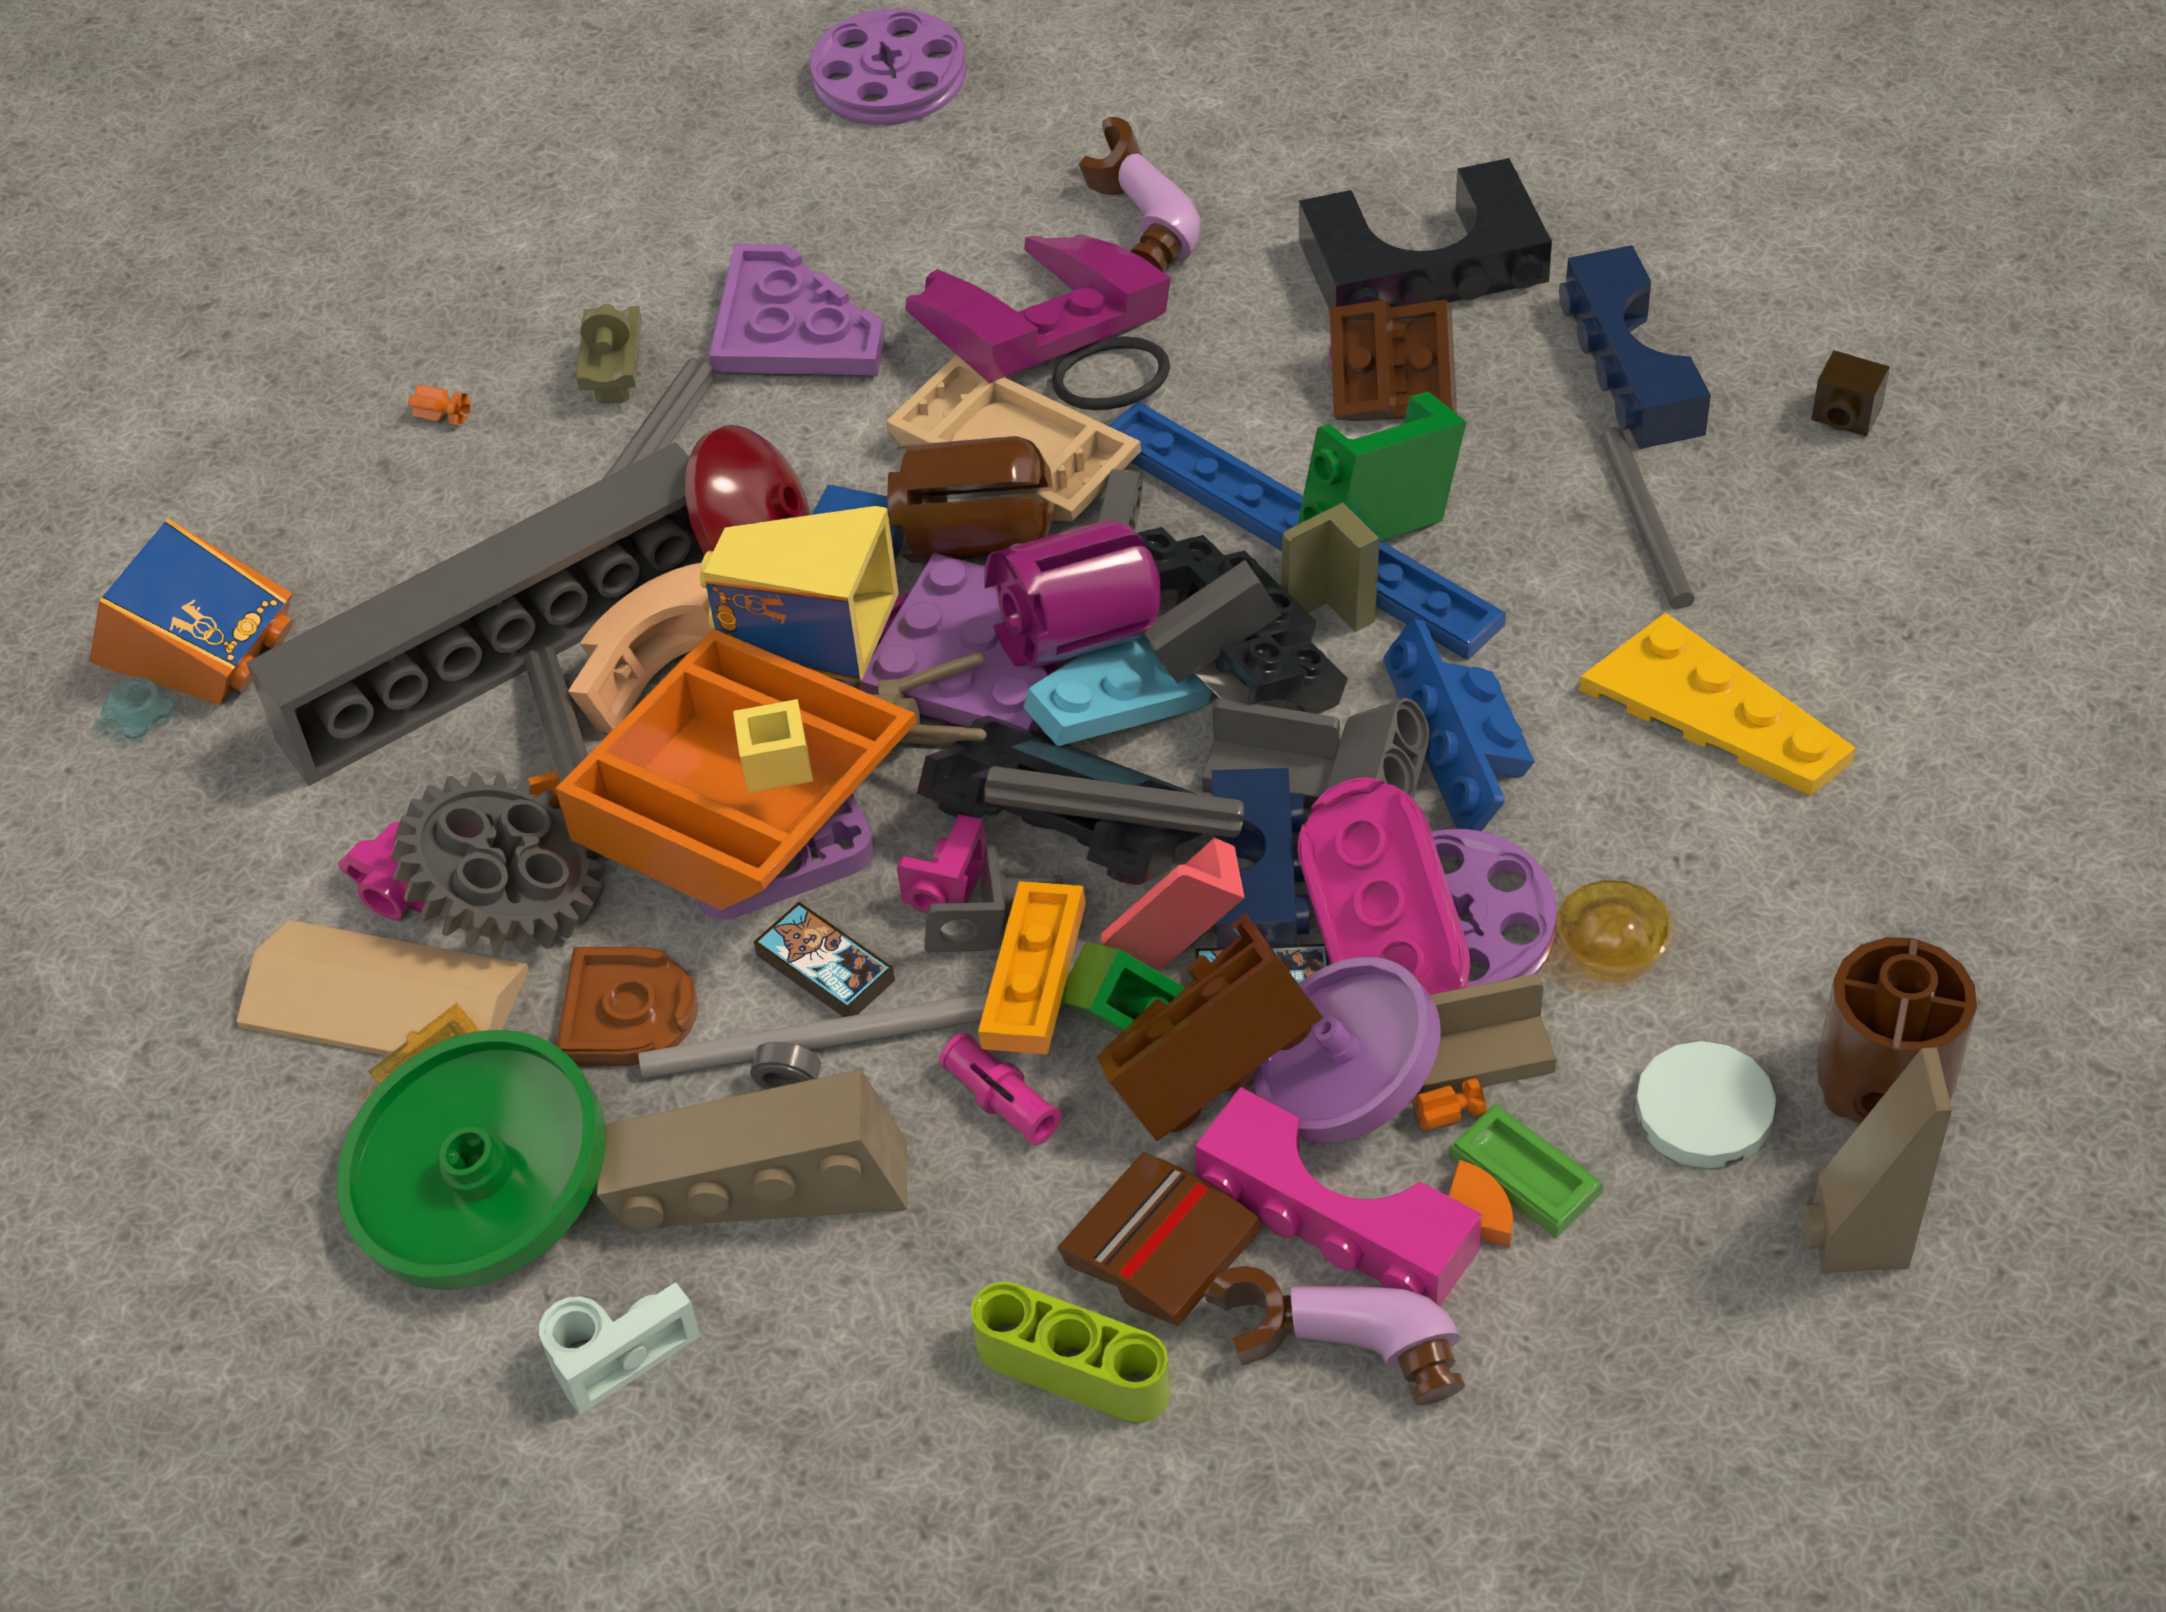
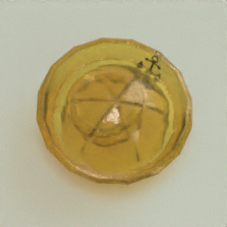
M1600 880L1582 885L1564 899L1557 912L1556 932L1571 963L1584 974L1601 981L1623 982L1640 977L1650 970L1662 957L1672 939V918L1664 902L1648 889L1628 881Z

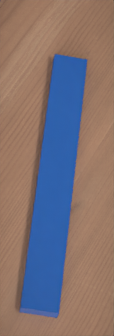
M1141 402L1135 403L1109 425V427L1141 442V452L1131 461L1132 464L1282 551L1283 533L1298 525L1303 498L1301 494ZM1379 542L1376 607L1406 625L1411 619L1424 621L1435 642L1466 660H1469L1505 626L1506 612L1386 543Z

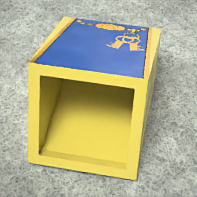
M871 506L724 528L714 551H708L705 554L700 568V584L702 588L707 589L710 603L708 617L710 629L723 632L825 676L861 683L899 594L887 508Z

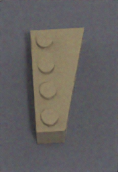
M861 1069L605 1124L606 1145L604 1160L597 1182V1196L623 1229H651L657 1226L908 1210L907 1140Z

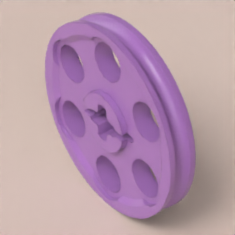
M881 9L845 19L821 36L814 46L810 58L813 87L820 102L830 111L841 117L867 124H896L927 116L945 106L956 96L966 76L964 46L955 29L936 16L909 9ZM900 31L913 32L912 35L907 37L892 36ZM854 41L864 43L856 48L843 47L844 44ZM934 52H946L949 54L943 58L936 59L927 57ZM882 54H885L888 65H885L883 62ZM888 66H891L894 70L895 78L891 77ZM836 73H844L849 75L848 77L841 80H831L827 78L830 75ZM919 84H932L935 86L925 91L912 89ZM869 95L885 96L881 100L874 102L862 100Z
M1469 829L1432 831L1438 855H1451L1462 862L1461 868L1456 872L1445 874L1458 916L1466 912L1469 915V922H1463L1460 918L1459 920L1468 945L1470 960L1481 962L1488 970L1482 978L1468 981L1466 988L1537 974L1546 963L1552 951L1556 935V898L1546 872L1524 849L1502 837ZM1500 872H1512L1521 876L1525 883L1517 890L1504 892L1492 887L1489 880L1493 875ZM1524 924L1532 927L1538 933V936L1529 944L1515 945L1506 941L1501 934L1504 929L1511 925Z

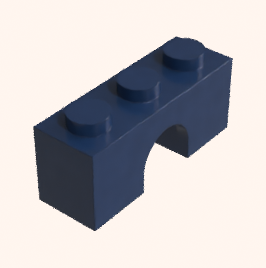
M1289 768L1212 770V796L1240 800L1244 805L1243 824L1239 836L1233 838L1214 835V838L1235 846L1237 858L1247 859L1255 863L1249 868L1239 870L1245 898L1216 922L1217 948L1227 947L1238 937L1231 928V925L1244 913L1248 915L1270 946L1297 945V935L1309 934L1308 895H1295V883L1305 882V878L1298 857V844H1292V832H1300L1302 824H1304L1303 794H1290Z

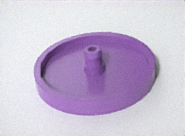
M1357 957L1342 960L1316 971L1301 981L1299 985L1323 1018L1312 1026L1309 1035L1300 1044L1291 1049L1276 1052L1257 1067L1253 1076L1257 1096L1299 1117V1134L1303 1140L1315 1143H1338L1361 1137L1381 1127L1410 1103L1425 1083L1434 1065L1441 1034L1439 1013L1434 1000L1407 969L1396 962L1378 957Z

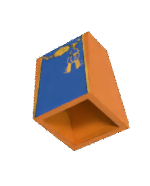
M167 518L99 600L89 662L221 705L233 688L242 693L252 682L253 679L246 662L258 657L266 646L273 649L281 645L293 624V620L287 617L293 593Z

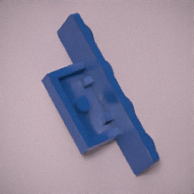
M1411 619L1389 647L1383 657V663L1399 699H1412L1419 705L1425 715L1429 728V742L1425 758L1456 829L1482 831L1505 801L1503 792L1494 774L1514 778L1523 777L1535 761L1493 671L1481 667H1467L1443 662L1425 622Z

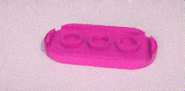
M1368 777L1343 781L1325 791L1310 808L1313 812L1308 817L1306 826L1302 824L1298 837V857L1330 964L1357 957H1378L1403 966L1420 982L1430 995L1466 988L1470 973L1469 949L1428 821L1422 809L1401 789L1394 785L1386 784L1382 780Z

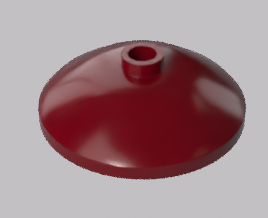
M736 425L723 426L703 435L693 447L686 469V502L693 531L704 555L708 551H714L726 527L811 515L805 492L794 469L771 442L756 432Z

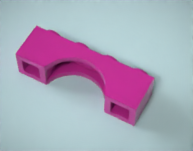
M1240 1087L1195 1145L1196 1176L1218 1188L1251 1212L1259 1215L1262 1222L1277 1235L1285 1238H1292L1295 1235L1320 1249L1323 1256L1336 1267L1346 1271H1352L1356 1268L1380 1281L1383 1288L1405 1289L1429 1297L1438 1306H1441L1480 1250L1482 1214L1421 1181L1398 1194L1377 1199L1352 1198L1329 1190L1309 1174L1300 1160L1299 1117Z

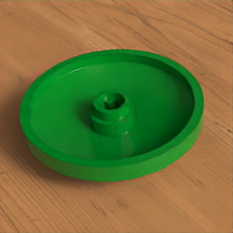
M511 1030L471 1032L441 1041L421 1051L395 1069L373 1091L356 1115L344 1140L337 1168L336 1190L341 1217L349 1234L377 1266L389 1275L418 1287L444 1290L469 1288L498 1280L523 1268L546 1252L566 1233L576 1221L594 1191L601 1172L606 1145V1125L599 1098L592 1084L564 1051L540 1037L524 1032Z

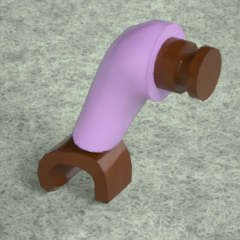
M1108 117L1103 120L1102 129L1111 154L1104 159L1084 156L1079 163L1080 169L1088 188L1109 195L1125 193L1144 215L1140 222L1143 234L1140 237V243L1135 244L1130 252L1144 258L1164 273L1167 269V264L1172 263L1175 257L1179 259L1189 257L1198 244L1202 228L1200 216L1191 199L1174 182L1143 157L1129 123L1120 117Z
M1249 1266L1234 1267L1224 1271L1215 1278L1204 1292L1207 1302L1227 1311L1244 1305L1260 1306L1267 1311L1266 1317L1259 1327L1232 1338L1241 1365L1264 1359L1274 1353L1285 1340L1287 1331H1294L1296 1339L1348 1345L1372 1350L1382 1355L1388 1367H1401L1405 1380L1416 1382L1417 1386L1411 1391L1416 1405H1429L1445 1400L1460 1392L1465 1386L1461 1374L1451 1373L1450 1368L1456 1362L1451 1348L1460 1339L1458 1329L1449 1314L1429 1297L1405 1289L1349 1286H1291V1295H1282L1273 1277L1261 1269Z

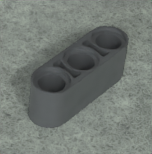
M1403 698L1349 717L1342 733L1326 791L1343 781L1368 777L1394 785L1414 799L1429 742L1428 723L1419 705L1412 699Z

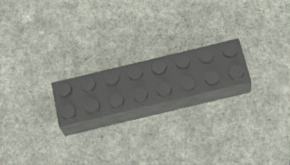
M674 442L246 662L275 740L306 783L310 786L525 672L526 667L523 660L529 650L539 652L543 646L553 649L557 655L580 643L591 627L612 606L633 590L672 570L701 563L705 555L693 531L686 502L685 478L689 456Z

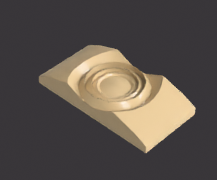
M957 355L950 359L886 420L887 431L902 445L1018 436L1032 441L1040 449L1051 470L1053 490L999 496L1001 498L1039 499L1040 503H1054L1053 521H1073L1107 487L1111 470H1123L1141 452V442L1005 377L988 383Z

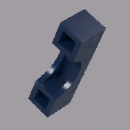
M1633 245L1568 258L1566 282L1559 285L1561 308L1565 316H1574L1577 322V335L1580 347L1585 354L1592 353L1596 361V375L1602 391H1611L1615 399L1614 405L1617 422L1622 430H1630L1639 449L1705 436L1711 394L1691 356L1671 355L1653 350L1639 342L1630 333L1647 322L1651 279Z

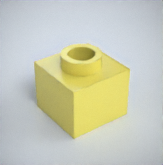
M798 699L733 711L739 755L748 793L813 782Z

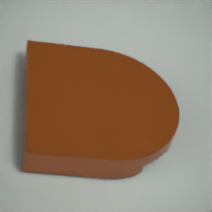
M573 947L556 1046L564 1051L578 1066L639 1064V1053L678 1046L691 1031L698 1012V1000L693 979L681 966L670 960L668 954L661 950L647 947Z

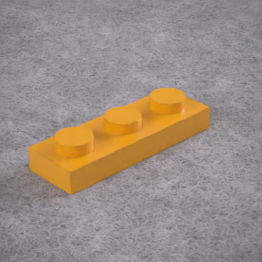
M1019 881L978 1029L981 1049L1048 1055L1086 905L1083 886Z

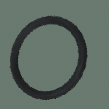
M1129 336L1105 338L1073 350L1062 358L1054 369L1052 386L1059 399L1070 406L1096 411L1126 407L1147 398L1162 386L1169 374L1170 361L1162 347L1150 340ZM1123 348L1139 349L1149 352L1158 361L1157 373L1151 381L1123 395L1108 398L1080 397L1069 392L1064 386L1063 379L1069 367L1082 358L1100 351Z

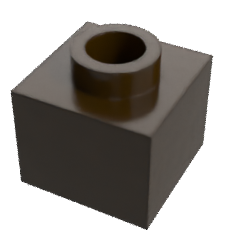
M1833 350L1817 381L1811 420L1829 425L1837 430H1846L1867 437L1883 407L1890 366Z

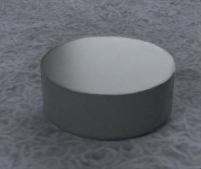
M767 1042L756 1048L750 1075L756 1084L766 1090L817 1079L819 1077L821 1061L815 1053L802 1046L787 1042Z

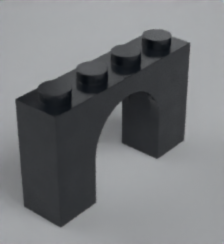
M1510 158L1457 168L1455 209L1467 235L1450 246L1436 250H1406L1392 246L1379 239L1367 225L1352 190L1299 200V242L1328 309L1379 300H1386L1390 308L1445 299L1448 302L1464 299L1471 300L1483 295L1517 288L1525 289L1536 284L1549 282L1552 240Z

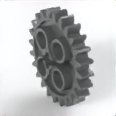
M472 772L467 787H464L453 776L447 777L443 791L432 785L427 786L422 800L413 798L410 801L406 816L401 817L394 837L396 842L391 854V859L399 862L394 874L395 881L409 883L404 895L405 901H425L420 916L423 921L441 916L445 919L442 929L443 935L448 936L458 928L467 931L466 943L469 947H473L481 936L490 939L494 953H500L505 940H512L522 954L527 952L532 937L546 949L551 948L556 933L569 939L577 923L585 924L592 906L595 905L603 885L599 880L605 866L604 863L596 860L597 852L571 841L561 807L555 809L550 805L553 797L552 791L547 790L538 797L530 795V783L526 779L521 781L516 789L508 788L502 773L497 774L493 785H485L477 772Z

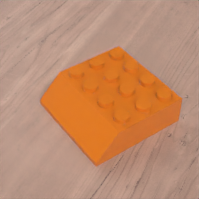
M712 629L555 789L571 841L722 911L764 891L916 724V714ZM798 699L813 782L748 793L739 755L733 711Z

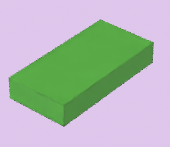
M1494 1104L1450 1145L1449 1158L1457 1164L1459 1160H1462L1486 1171L1501 1185L1513 1206L1556 1238L1602 1195V1181L1497 1104Z

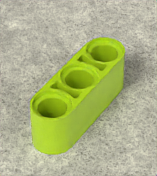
M1007 1281L991 1283L982 1288L973 1298L970 1312L977 1355L982 1363L990 1369L1124 1421L1135 1423L1150 1421L1161 1415L1168 1406L1171 1391L1167 1350L1160 1339L1149 1332L1023 1285ZM1013 1324L1018 1326L1015 1329L1006 1332H998L993 1330L999 1325ZM1070 1348L1084 1351L1072 1357L1058 1355L1059 1352ZM1134 1373H1143L1151 1376L1140 1382H1130L1123 1379Z

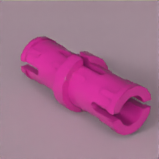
M966 1032L954 1036L945 1045L939 1057V1064L975 1093L977 1105L986 1113L992 1115L998 1113L1010 1125L1022 1133L1029 1143L1035 1146L1042 1144L1054 1134L1061 1121V1112L1053 1105H1049L1024 1082L1023 1072L1013 1063H1001L987 1050L981 1049L975 1038ZM988 1075L1014 1097L1012 1102L986 1080Z

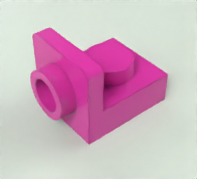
M958 814L949 837H941L937 842L932 862L906 856L901 857L897 866V875L903 903L911 904L914 908L924 913H927L929 905L935 903H969L982 870L986 845L983 819Z

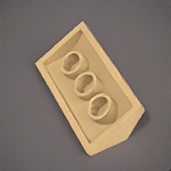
M288 920L254 951L236 1023L239 1028L406 1060L454 1022L458 1023L466 1034L485 1030H502L529 968L527 964Z

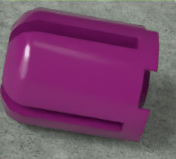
M1109 519L990 553L985 563L984 588L996 586L998 604L1004 621L993 625V628L1004 652L1015 666L1028 663L1031 665V669H1035L1144 637V632L1157 619L1161 603L1160 575L1152 554L1146 548L1143 539L1130 525Z

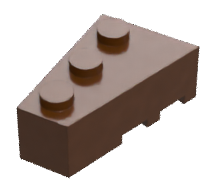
M1246 913L1231 925V928L1238 937L1212 962L1206 956L1200 955L1186 969L1194 980L1167 1006L1162 1000L1156 998L1097 1056L1111 1085L1156 1142L1169 1132H1178L1187 1128L1198 1118L1202 1108L1224 1091H1233L1245 1085L1254 1076L1260 1064L1279 1050H1288L1300 1044L1309 1035L1312 1026L1323 1018Z

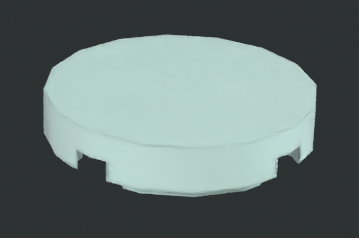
M1699 1041L1675 1045L1651 1060L1640 1075L1635 1113L1638 1123L1641 1121L1642 1127L1648 1133V1141L1658 1152L1682 1165L1714 1169L1726 1167L1727 1161L1736 1160L1742 1156L1744 1161L1759 1151L1771 1134L1776 1096L1769 1076L1753 1058L1728 1045Z

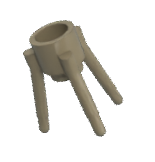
M980 652L901 679L879 680L878 694L871 695L916 714V724L897 744L915 743L950 747L956 741L985 740L986 732L983 729L920 725L919 708L914 698H905L904 696L905 691L984 663V654Z

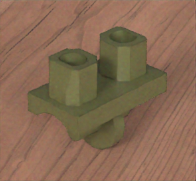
M603 304L598 308L584 309L583 318L581 319V340L576 379L579 390H594L596 402L600 404L626 402L630 400L631 388L636 387L642 324L640 306H629L623 311L616 310L610 304Z

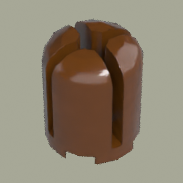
M1018 436L906 444L897 448L906 452L902 459L900 472L888 473L887 501L891 527L903 526L906 541L912 553L902 554V556L909 562H928L933 553L956 559L988 557L990 553L1006 549L1014 544H1022L1047 537L1053 522L1054 503H1040L1039 499L1021 497L948 502V499L1036 493L1053 490L1051 470L1040 449L1032 441Z

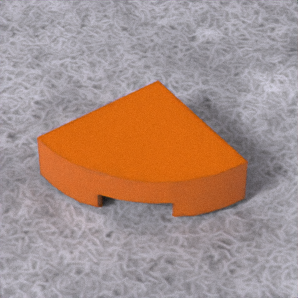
M1459 1160L1448 1196L1482 1214L1480 1240L1510 1247L1513 1214L1507 1194L1501 1185L1486 1171L1471 1163Z

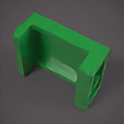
M1427 391L1410 397L1404 424L1356 439L1345 437L1331 424L1318 427L1298 524L1342 502L1379 537V542L1443 521L1467 422Z

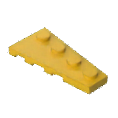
M1666 612L1580 676L1579 691L1597 699L1602 695L1626 705V712L1647 722H1650L1652 718L1662 721L1683 731V738L1704 748L1711 744L1737 756V763L1810 796L1853 763L1856 747Z

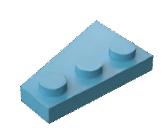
M1145 635L1144 637L1078 656L1028 688L1023 708L1057 746L1199 710L1208 705L1212 690L1195 673L1177 684L1154 653Z

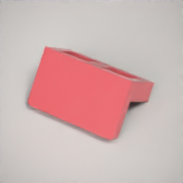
M1216 838L1211 840L1188 862L1174 868L1101 933L1102 945L1121 949L1152 967L1164 968L1245 898L1235 846Z

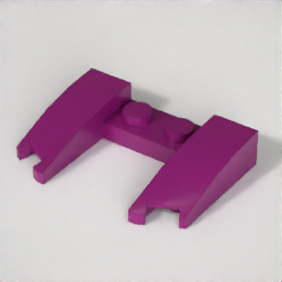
M1082 234L1075 235V237L1060 238L1029 236L1025 237L1024 250L1074 291L1016 312L1009 305L978 286L936 269L926 277L925 290L920 295H909L906 298L905 310L988 383H991L1143 324L1166 313L1171 278L1144 258L1117 244Z

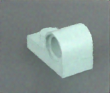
M676 1282L658 1294L641 1298L631 1306L627 1314L614 1322L594 1300L579 1296L567 1297L554 1303L545 1311L539 1323V1336L554 1377L579 1415L701 1337L692 1303ZM590 1340L581 1347L568 1349L576 1342Z

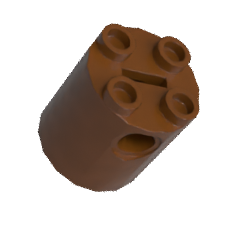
M1885 937L1861 944L1842 960L1833 979L1817 1056L1818 1083L1824 1092V1102L1830 1111L1835 1115L1849 1118L1861 1124L1922 1048L1937 1047L1949 1100H1951L1977 1010L1975 984L1962 963L1941 947L1915 938Z

